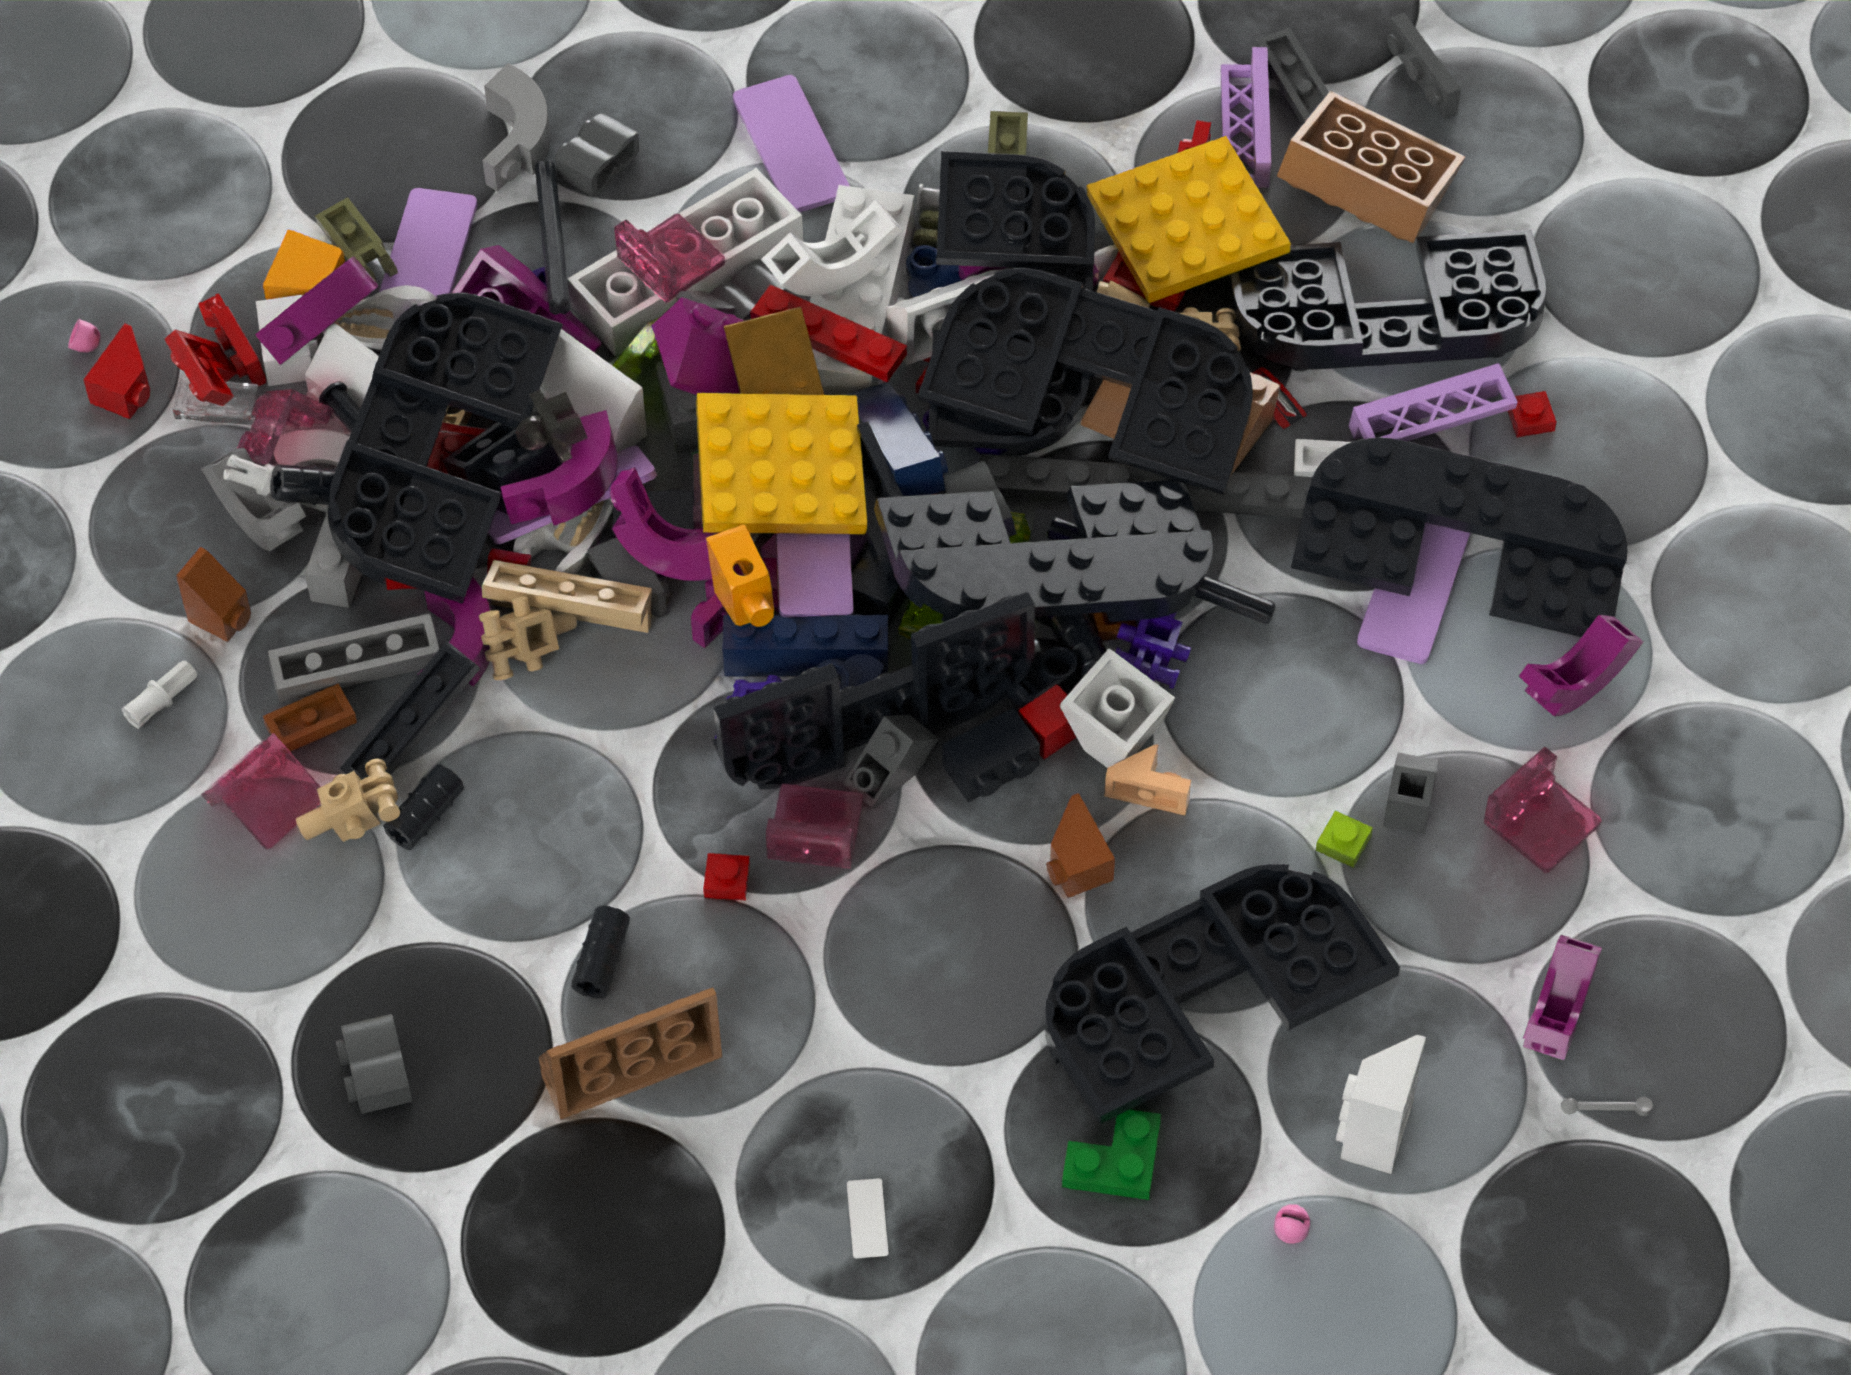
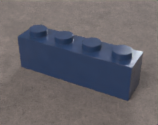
M890 382L845 394L857 396L859 424L869 422L903 496L931 495L945 490L943 474L948 473L946 458L942 450H935L929 431H922L916 412L910 413L904 394L898 395Z
M724 615L722 652L724 676L768 677L769 675H774L777 677H796L807 669L817 667L825 660L837 659L844 662L856 654L870 655L883 663L884 668L880 675L888 672V615H834L791 618L774 615L773 619L762 627H755L751 623L737 626L729 615Z

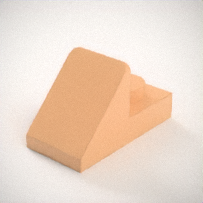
M1158 744L1152 745L1107 768L1104 797L1186 815L1190 801L1191 780L1171 772H1155L1158 760Z

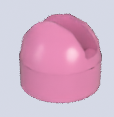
M78 319L72 330L68 348L83 353L94 351L99 346V330L93 324Z
M1288 1204L1278 1211L1275 1217L1274 1231L1280 1240L1295 1244L1303 1241L1308 1236L1310 1217L1303 1207L1297 1204Z

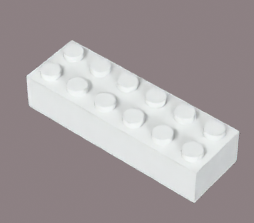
M755 168L567 278L571 309L605 346L617 356L654 334L652 324L677 302L676 295L680 291H706L710 293L719 285L730 281L749 263L758 259L762 261V258L787 234L792 233L803 241L802 214Z
M839 185L825 240L840 233L875 200L887 210L903 231L876 256L881 264L874 270L841 290L825 295L811 296L810 302L888 337L886 334V307L897 302L915 225L914 195ZM812 349L824 395H845L878 384V378Z

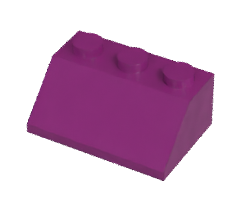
M681 297L652 324L670 385L697 395V393L740 394L724 326L745 320L733 314L713 309L704 303H697Z

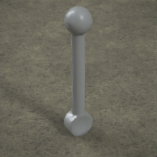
M1568 1097L1561 1102L1562 1111L1569 1115L1574 1114L1577 1110L1635 1111L1640 1116H1647L1653 1108L1652 1101L1647 1097H1640L1636 1102H1577L1574 1098Z

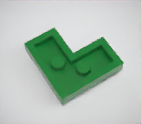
M1128 1110L1116 1117L1112 1147L1068 1141L1062 1188L1149 1200L1161 1114Z

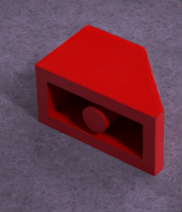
M124 323L83 380L90 404L127 419H131L137 409L147 403L151 389L132 326Z

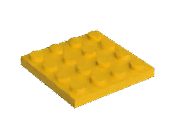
M1226 136L1086 185L1087 196L1148 303L1290 253L1291 242Z
M697 393L696 415L703 532L721 533L745 524L749 533L866 534L867 513L861 441L857 431V424H859L857 396Z

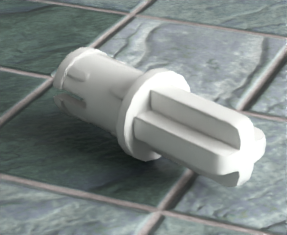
M186 660L179 662L157 682L150 680L147 683L148 687L121 709L124 713L123 715L134 727L140 729L162 708L172 706L171 699L197 678L196 670Z

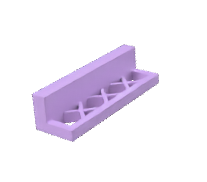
M1252 47L1251 65L1221 64L1222 137L1226 136L1240 160L1253 169V174L1249 175L1258 188H1269L1271 139L1267 47ZM1229 78H1250L1251 83L1240 91L1229 83ZM1239 103L1251 111L1243 119H1240L1230 111ZM1239 132L1252 139L1243 148L1231 140Z
M1497 363L1353 407L1348 427L1354 439L1360 437L1364 439L1376 438L1374 433L1394 427L1391 434L1381 437L1410 441L1515 409L1518 402L1500 364ZM1499 393L1503 398V400H1499L1493 403L1485 400L1488 398L1498 396ZM1467 405L1463 412L1455 414L1449 411ZM1431 416L1427 423L1421 425L1413 423V421Z

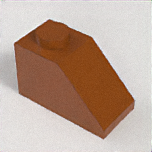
M200 547L176 575L187 619L191 624L229 642L237 631L244 629L249 622L251 609L247 592L206 549Z
M1079 793L1070 797L1051 842L1050 861L1046 863L1051 881L1055 886L1061 885L1067 898L1114 881L1115 858Z

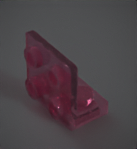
M678 213L672 215L648 232L642 229L637 230L627 219L614 227L617 257L665 303L674 299L680 291H686L725 265V256Z
M293 389L266 391L265 395H261L256 401L252 411V416L255 417L250 431H246L242 435L237 449L245 448L255 464L261 466L269 464L285 425L299 429L300 425L312 428L314 424H328L334 409Z
M274 733L260 741L201 794L211 807L223 801L264 849L272 848L297 825V817L314 810L321 804L317 789L321 786Z
M1543 747L1488 796L1483 822L1544 873L1550 872L1601 824V818L1555 781L1554 770L1557 756L1546 747Z
M782 784L780 786L774 819H768L766 829L768 859L851 869L863 795L856 792Z

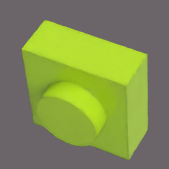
M1335 810L1317 840L1315 851L1354 868L1372 837L1373 827Z

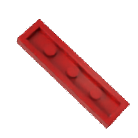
M771 284L750 311L751 319L801 307L812 349L887 383L907 356V345Z

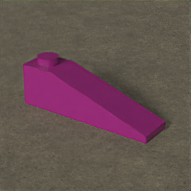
M500 245L481 248L452 291V293H468L483 296L562 323V330L594 353L602 345L598 338L570 310L565 315L559 313L555 316L550 313L547 287L528 267Z

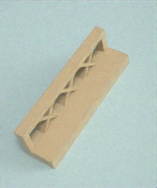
M493 560L482 585V598L491 599V605L513 609L512 599L527 596L529 606L547 609L551 610V612L559 611L575 614L576 620L645 633H648L651 627L652 588L497 560Z

